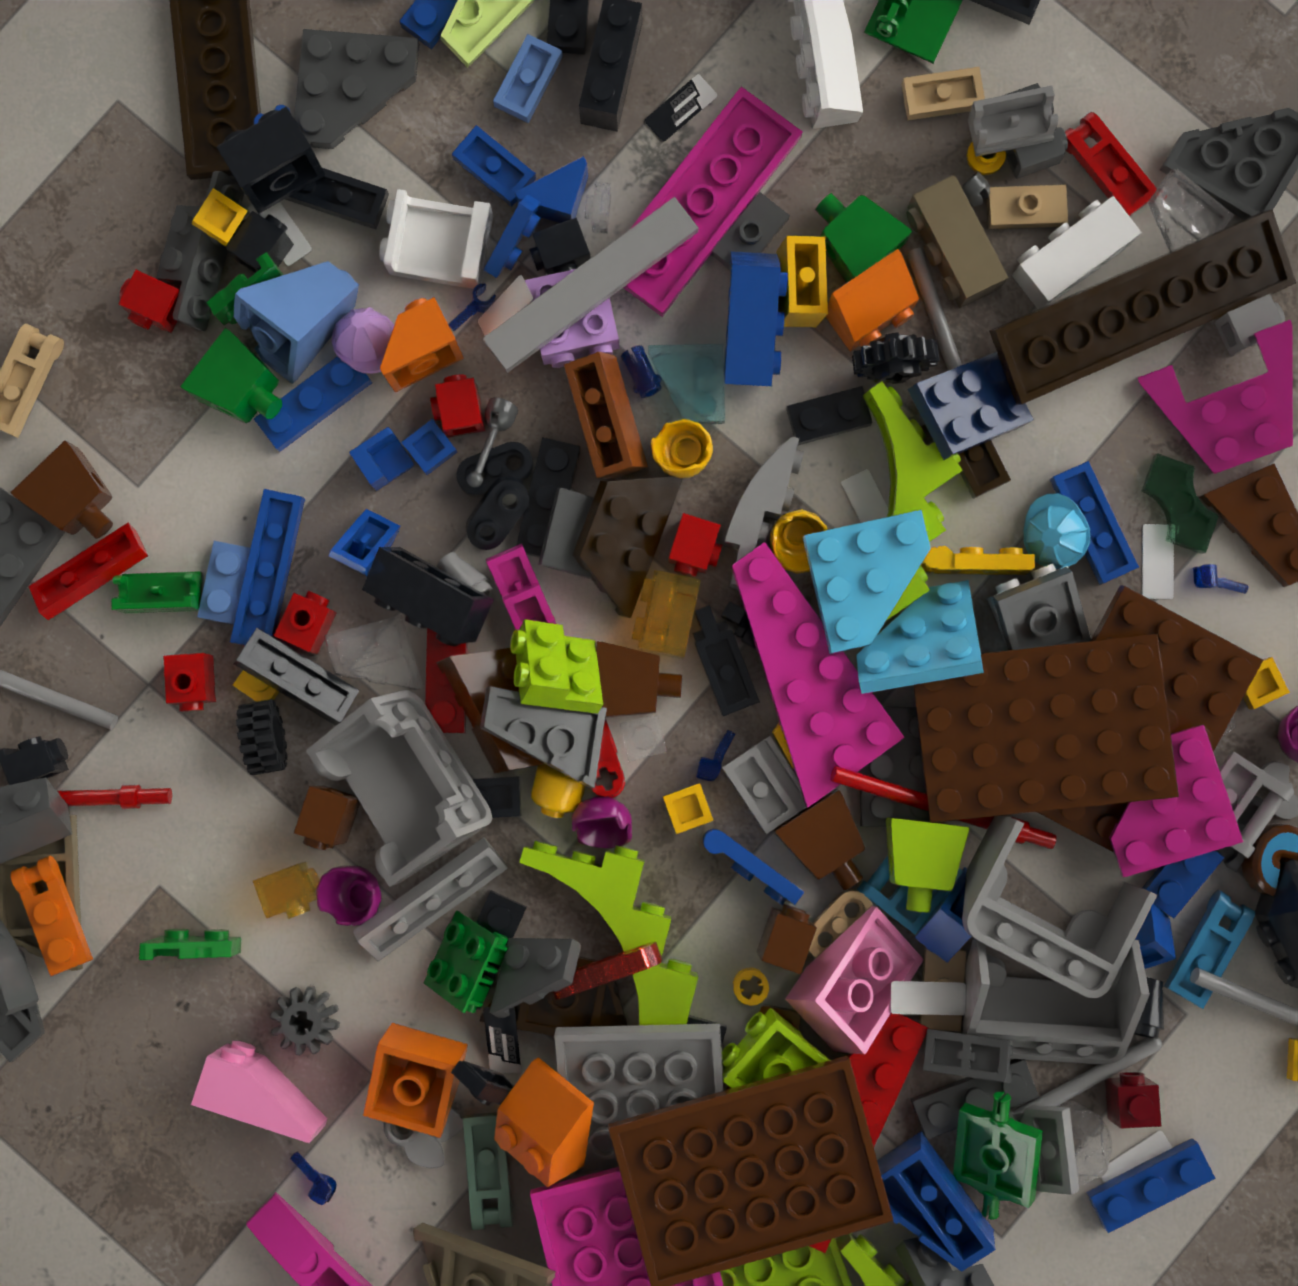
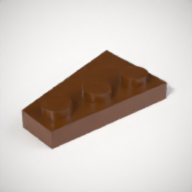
M1275 463L1199 497L1208 507L1211 506L1224 519L1223 523L1232 533L1236 532L1252 549L1251 553L1283 587L1298 582V512Z

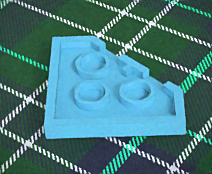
M922 510L807 534L802 537L829 654L869 646L874 641L931 549Z
M969 580L929 587L930 591L910 604L875 637L871 645L865 646L856 655L858 679L862 694L984 673Z

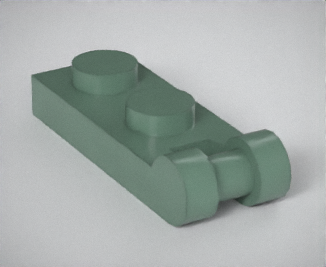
M497 1112L470 1114L463 1117L472 1230H483L486 1225L500 1224L501 1228L513 1227L514 1225L508 1152L501 1149L494 1140ZM498 1198V1207L485 1208L483 1199Z

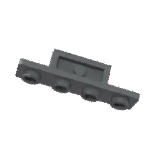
M214 171L206 198L214 188L241 206L244 192L238 182L222 171ZM177 205L171 219V227L160 258L156 279L167 284L181 285L173 318L198 331H205L211 314L207 301L217 293L228 254L226 248L231 239L224 246L191 224L201 206Z

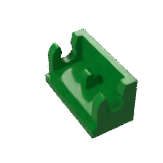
M201 571L136 573L113 577L112 581L115 585H118L119 595L111 599V610L125 614L199 611L203 592Z

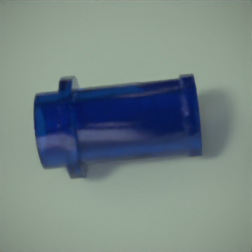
M642 345L634 346L631 349L637 359V363L634 356L630 355L628 350L622 353L621 359L624 361L635 384L633 386L634 393H639L641 398H647L662 389L660 384L662 377L659 374H655Z

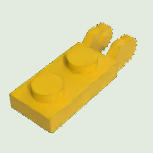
M933 546L921 563V567L925 572H929V574L934 572V574L1026 575L1035 568V554H1023V548L1018 547L1000 548L999 554H984L981 547L960 548V553L954 554L947 546H938L937 548Z

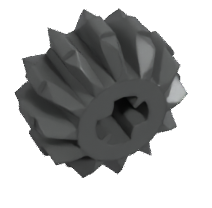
M310 985L306 988L304 995L299 987H294L290 990V998L285 996L278 998L276 1002L282 1010L273 1011L270 1014V1018L281 1022V1025L272 1029L271 1033L273 1036H278L282 1033L285 1035L286 1038L280 1044L282 1049H286L294 1042L295 1055H302L306 1045L312 1054H316L320 1051V1042L329 1045L334 1040L328 1030H337L340 1022L329 1018V1016L336 1013L339 1008L338 1005H331L326 1008L324 1003L330 997L328 992L322 993L316 999L315 986ZM304 1012H307V1019L313 1021V1024L306 1029L303 1028V1021L297 1019Z

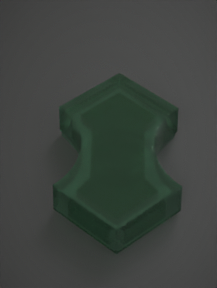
M1157 453L1153 456L1141 492L1152 497L1162 508L1168 526L1167 542L1204 554L1207 552L1219 516L1207 509L1195 492L1193 483L1195 466Z

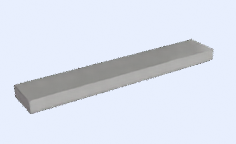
M673 197L483 337L484 343L507 373L698 233V226L678 200Z

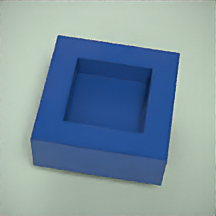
M433 419L401 442L426 475L457 453L456 448Z

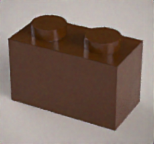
M325 785L309 786L294 834L304 837L303 844L325 851L327 848L333 849L335 845L347 843L360 802L355 795Z
M783 904L781 910L774 907L771 908L756 951L761 961L801 975L817 929L808 920L810 915L806 911L787 904Z

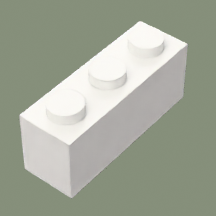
M1114 196L1103 204L1095 200L1079 213L1080 221L1071 227L1067 222L1048 236V239L1051 241L1042 249L1034 245L1017 259L1020 265L1012 277L1037 309L1053 303L1129 247L1142 233Z

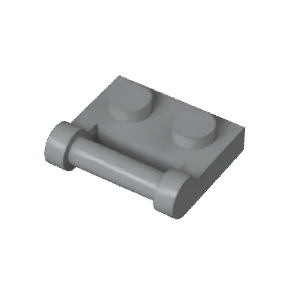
M1231 751L1220 766L1219 771L1236 821L1261 786L1270 791L1241 832L1243 842L1230 846L1249 858L1256 849L1253 847V844L1283 801L1288 802L1295 791L1236 752Z

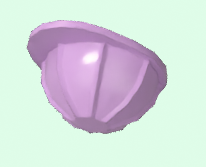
M371 307L351 309L348 314L335 324L331 339L334 352L344 363L356 371L368 374L381 372L380 366L394 324L387 316L382 315Z

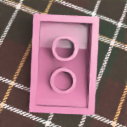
M871 906L805 968L785 1000L834 1052L865 1055L891 1014V982L911 981L924 959L877 906Z
M232 1041V1044L227 1043L207 1056L191 1105L306 1143H310L325 1127L328 1118L265 1055L256 1053L255 1046L241 1041Z

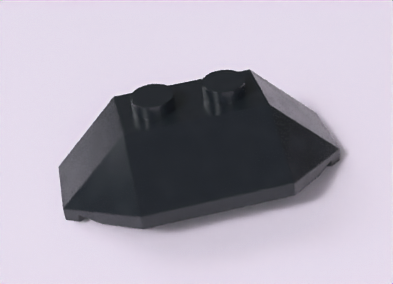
M1281 858L1276 893L1274 896L1260 894L1255 909V916L1259 922L1256 930L1262 942L1268 948L1271 947L1277 959L1274 962V967L1280 979L1285 984L1298 989V867L1294 859Z

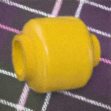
M546 764L538 765L531 790V798L533 802L542 807L541 813L544 815L562 818L564 813L576 810L580 802H582L586 786Z

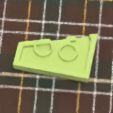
M457 0L442 31L440 40L468 68L535 0Z

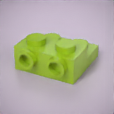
M524 619L520 629L514 630L511 638V652L516 654L517 661L514 671V685L519 687L520 704L598 714L603 706L595 640L564 636L563 625Z
M770 1008L765 1014L758 1012L751 1017L745 1027V1032L748 1034L738 1045L732 1042L722 1050V1081L730 1088H735L830 1061V1059L805 1040L799 1030Z

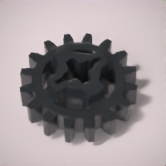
M899 332L885 334V337L870 341V346H862L861 350L854 351L852 355L854 375H857L858 378L867 377L868 380L874 379L876 383L881 381L892 382V384L904 383L910 378L921 376V371H928L929 367L937 366V362H940L938 344L934 339L925 340V337L917 338L916 334L902 335Z

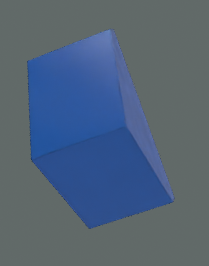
M584 156L515 191L517 205L529 194L541 202L535 213L537 216L557 223H563L576 218L589 177L588 166Z
M365 509L333 546L329 557L367 577L379 547L392 546L400 530V525Z

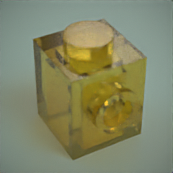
M302 862L253 880V884L266 919L286 912L287 918L290 919L311 911L309 902L317 900L316 888L320 880L313 867L308 868L307 863Z

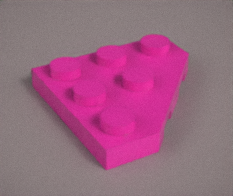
M1204 725L1171 734L1179 797L1129 802L1119 822L1116 823L1109 839L1123 878L1243 842Z

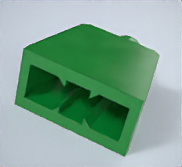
M830 193L815 209L828 223L820 237H825L826 254L846 283L896 249L900 250L907 243L912 233L909 227L864 195L858 196L849 206L845 207Z
M226 327L180 386L200 403L243 423L250 422L257 412L267 419H272L282 408V400L272 394L278 386L279 379Z

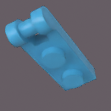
M1217 890L1211 896L1205 914L1164 987L1204 1009L1213 991L1191 983L1190 976L1195 968H1200L1222 977L1253 922L1255 911L1244 904L1236 905L1231 902L1229 895ZM1223 915L1231 919V925L1228 930L1218 925Z

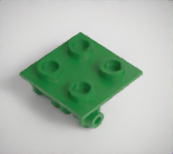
M879 0L864 33L934 64L963 0Z
M456 910L451 922L445 929L444 938L437 954L429 964L427 976L423 983L462 1013H466V1011L475 1013L478 1007L482 1008L490 989L485 984L492 985L494 982L493 979L483 974L484 970L494 974L498 973L499 969L488 962L497 965L501 964L509 948L506 945L509 938L497 932L491 933Z

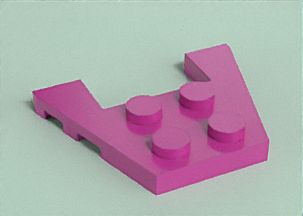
M1291 319L1253 333L1267 372L1190 402H1185L1172 365L1138 377L1140 385L1214 474L1293 446V326Z

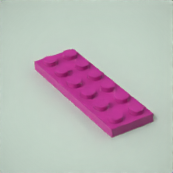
M741 86L631 227L633 228L675 197L698 226V233L623 288L663 317L712 254L719 241L798 143L803 131Z

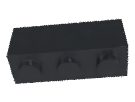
M603 0L579 103L580 123L583 125L618 132L642 27V3L630 0Z
M379 547L362 589L375 597L374 603L391 611L398 610L406 615L405 621L409 624L423 629L429 628L437 633L436 638L439 641L454 647L462 643L477 641L494 601L491 597L401 547Z

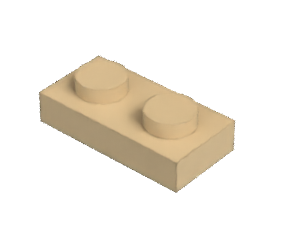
M980 67L905 77L901 83L907 121L970 112L973 101L985 99Z

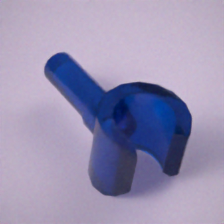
M485 283L475 286L472 292V302L448 324L453 331H456L477 312L485 313L495 302L496 295H493L488 301H480L477 298L485 292Z
M1215 564L1193 567L1194 584L1197 588L1218 587L1246 594L1249 586L1247 584L1226 578H1218L1217 565Z
M726 731L715 751L713 759L700 758L696 774L698 779L706 781L717 779L724 755L736 735L734 732Z
M298 1151L294 1153L290 1159L306 1175L307 1179L314 1183L308 1193V1197L320 1205L329 1202L337 1187L334 1178L314 1170Z

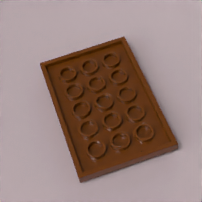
M1120 585L1090 641L1158 634L1170 732L1172 734L1204 725L1214 752L1260 668L1263 659L1138 592ZM1129 802L1039 811L1037 813L1114 852L1109 836L1116 823L1119 822Z
M1158 634L982 653L984 673L913 685L930 823L1179 797Z
M848 1056L608 1124L651 1286H672L894 1221Z

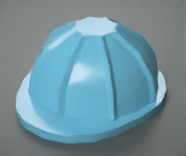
M1054 493L1043 495L1030 505L1023 530L1024 545L1028 554H1035V561L1038 564L1047 566L1053 563L1056 569L1076 564L1086 554L1090 544V527L1077 504L1065 495Z

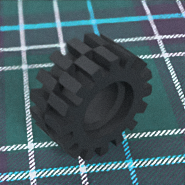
M270 699L239 705V710L236 713L238 717L236 719V726L239 729L237 737L241 743L239 748L240 752L243 753L244 765H247L248 773L253 776L285 770V767H287L286 760H288V754L285 750L287 749V742L284 738L283 720L279 716V708L276 706V702Z

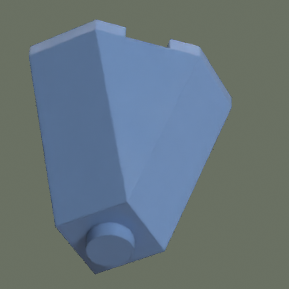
M327 261L241 288L235 293L234 318L241 329L246 330L248 327L250 328L253 337L258 343L254 349L261 360L293 384L332 337L335 324L348 314L351 309H354L359 284L355 282L348 272L339 270Z

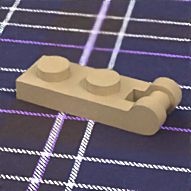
M24 324L19 329L0 370V431L19 438L54 360L58 359L64 347L63 339L52 334L48 336L39 333L38 328L29 324ZM33 348L39 350L35 360L27 357L29 351Z

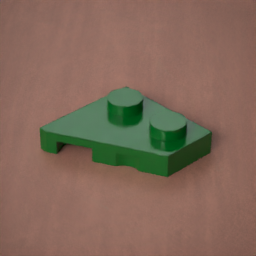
M267 252L256 259L261 269L247 279L245 274H239L229 282L226 288L207 301L212 313L223 325L237 323L234 318L235 293L238 290L283 275Z
M165 929L164 936L140 943L139 960H153L157 956H177L178 959L232 957L241 953V937H229V930L225 929L204 930V936H189V929Z

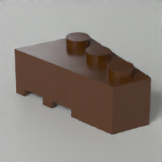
M511 647L449 656L436 662L442 674L445 673L456 694L454 697L459 707H463L473 726L471 730L494 774L544 764L480 728L487 687L491 686L519 692V687L514 685V671L517 661L516 654L511 652Z

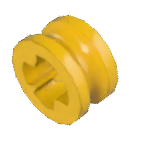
M753 967L744 968L735 975L732 983L733 991L741 1003L749 1006L758 1005L768 996L769 982L764 973L759 969ZM753 976L758 977L760 981L757 984L762 986L759 994L752 992L749 997L742 994L745 991L744 987H739L743 979L750 981Z

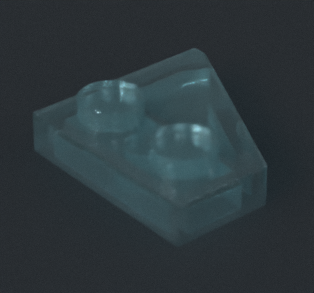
M723 344L648 345V355L682 419L700 424H724Z

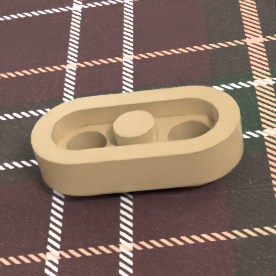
M845 890L839 893L813 921L817 929L809 952L817 958L872 906L870 899L857 890ZM850 902H854L858 906V912L853 917L846 916L844 912L845 906ZM822 932H829L831 934L832 940L827 946L818 944V936Z

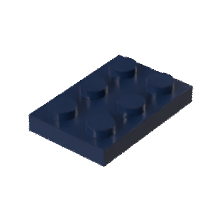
M997 352L920 381L907 389L943 460L1023 427L1034 420L1026 403L1016 405Z

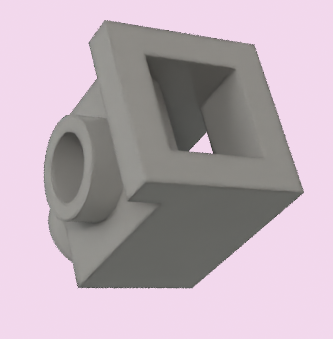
M1267 294L1227 312L1214 323L1232 357L1249 346L1257 345L1253 333L1284 322L1285 316L1281 306L1273 301L1270 294Z

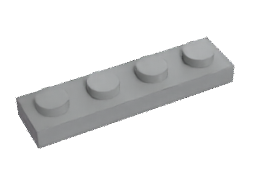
M483 837L353 930L356 940L377 961H380L503 873L508 867L503 858Z

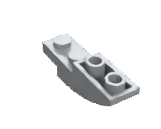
M791 437L782 444L761 466L742 495L730 522L723 545L724 547L738 550L735 563L754 550L757 544L761 545L766 541L770 523L764 522L763 517L778 520L782 510L789 512L794 494V489L788 488L791 473H799L804 451L797 450L799 438ZM732 573L729 588L738 590Z

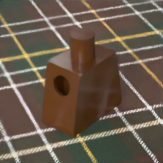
M66 440L10 492L15 498L51 524L71 535L78 533L84 527L95 539H98L105 535L113 526V522L101 511L111 501V493L83 452Z
M597 641L596 652L603 698L602 707L607 708L605 718L656 713L657 696L681 698L682 674L659 673L660 656Z
M834 789L810 807L805 808L773 830L775 835L816 879L820 880L832 872L844 891L864 878L852 861V858L865 850V846L840 790Z

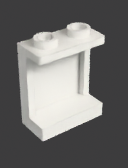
M397 189L395 201L390 200L387 208V223L391 225L388 238L383 237L381 241L380 261H384V266L389 275L480 290L493 222V212L490 203L474 201V207L471 208L412 198L407 195L406 190Z

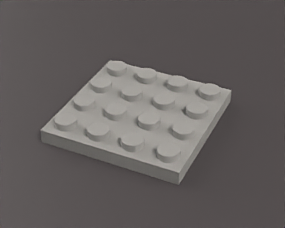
M720 1024L556 1027L554 1038L557 1072L594 1102L585 1164L582 1168L568 1175L567 1180L619 1167L608 1129L609 1123L724 1091Z

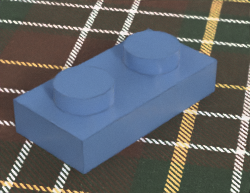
M527 34L493 100L494 107L529 123L563 57L562 50Z
M218 541L213 542L197 615L198 618L234 625L251 548Z

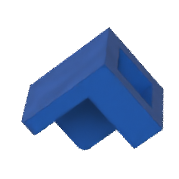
M390 427L383 429L349 451L369 484L376 491L414 467L413 461Z
M1153 903L1135 940H1139L1145 969L1176 959L1170 918Z

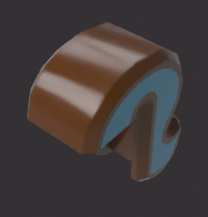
M1266 825L1253 844V847L1256 849L1249 858L1245 857L1241 864L1243 876L1252 889L1261 894L1274 896L1276 893L1281 858L1298 861V828L1291 825Z

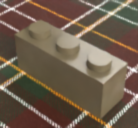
M952 175L914 194L907 207V219L915 232L920 231L926 243L924 251L928 261L932 266H938L944 278L942 279V286L947 297L950 300L955 299L960 309L1001 289L1009 277L956 176Z

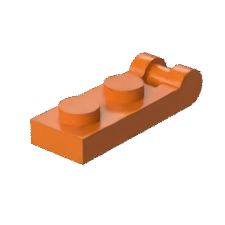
M50 855L37 861L36 866L31 868L22 866L12 870L10 875L13 886L20 894L50 977L93 960L61 871L54 857ZM44 880L48 891L39 894L35 883Z

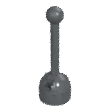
M497 397L489 399L485 409V422L491 429L474 472L467 476V483L471 487H479L483 482L481 473L498 431L509 429L515 422L518 408L508 400Z

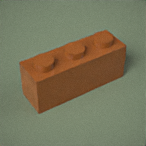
M596 352L564 364L596 477L598 479H616L648 468L616 356Z

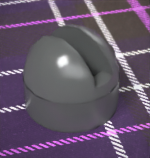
M979 171L961 186L971 206L982 205V198L988 199L990 195V185Z

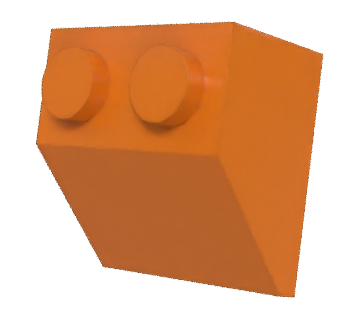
M896 249L831 294L828 302V314L825 317L850 352L858 346H870V341L878 340L882 337L880 331L891 324L898 328L914 316L912 310L917 304L919 297L899 249Z
M435 297L426 300V298L414 300L405 307V312L397 316L380 366L382 374L395 393L464 359Z
M391 1023L377 1045L363 1116L441 1138L460 1083L451 1071L459 1061H465L468 1044Z
M538 1057L530 1063L498 1107L494 1140L501 1149L507 1151L521 1163L528 1173L534 1175L545 1186L549 1187L584 1166L594 1102Z

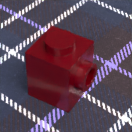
M1123 1072L1119 1074L1120 1078H1108L1105 1080L1107 1116L1111 1122L1121 1129L1162 1126L1158 1084L1145 1077L1144 1073Z

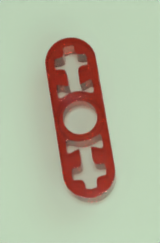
M656 941L577 967L572 984L557 992L553 991L555 999H562L663 962Z

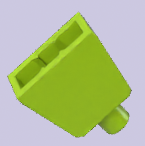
M886 817L890 883L895 885L908 886L906 910L930 913L933 889L952 891L968 837L969 827Z

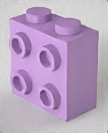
M574 270L525 280L533 296V301ZM610 298L542 347L540 352L543 364H552L553 368L564 367V364L574 361L575 358L585 357L596 352L613 355V350L620 349Z

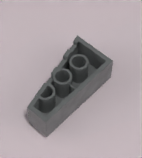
M46 777L0 787V864L72 835L68 804Z

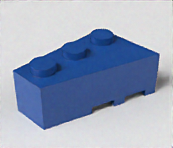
M731 252L724 382L725 384L772 387L773 375H780L781 351H775L776 336H783L784 312H778L779 296L786 297L788 273L781 272L777 254Z
M921 1131L877 1160L895 1224H902L917 1235L920 1242L961 1272L996 1250L994 1229L986 1218L982 1216L980 1210Z

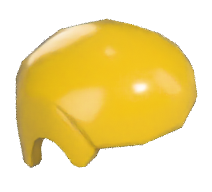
M682 419L665 423L659 434L652 438L651 450L654 461L664 473L679 479L691 478L704 470L713 454V443L710 434L700 423Z
M803 509L785 513L776 521L771 529V551L785 570L796 574L810 572L802 537L807 534L826 531L827 526L817 514Z

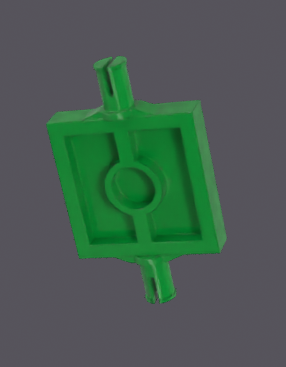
M1001 1091L995 1092L993 1095L992 1111L969 1103H965L959 1110L953 1175L957 1181L970 1185L983 1194L984 1199L981 1213L985 1218L989 1214L988 1219L990 1220L999 1217L1000 1201H1011L1026 1208H1030L1035 1201L1043 1130L1010 1118L1011 1095L1007 1093L1004 1096V1092Z

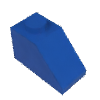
M966 867L962 869L963 873L954 883L952 891L947 892L915 936L929 951L935 953L947 963L971 938L965 931L962 923Z

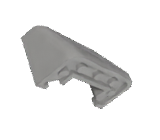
M409 690L370 698L306 750L316 772L320 776L332 781L346 779L381 836L385 845L376 851L375 865L378 873L385 879L389 887L399 884L481 831L492 821V813L486 800L427 706L419 696Z

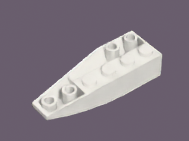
M787 0V2L793 1L795 16H791L790 25L793 40H799L801 55L796 56V65L799 79H805L807 93L802 94L805 118L811 117L812 129L858 122L863 113L852 34L843 0Z

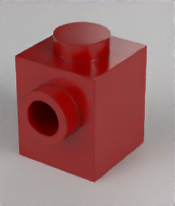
M135 269L132 277L126 279L121 287L118 304L129 313L127 319L132 323L147 330L150 329L151 325H154L172 333L177 323V320L173 318V312L180 290Z
M464 374L451 375L443 379L444 383L435 384L437 396L430 397L432 413L435 421L441 420L442 428L447 438L486 431L478 386L474 377L467 378Z
M683 513L668 563L675 565L674 571L686 576L696 577L698 572L706 574L708 565L716 567L723 544L716 543L721 525Z
M308 591L305 597L293 593L274 636L317 655L337 612L327 608L330 600L311 591Z
M193 653L163 656L166 704L179 705V712L204 710V703L216 702L213 655Z

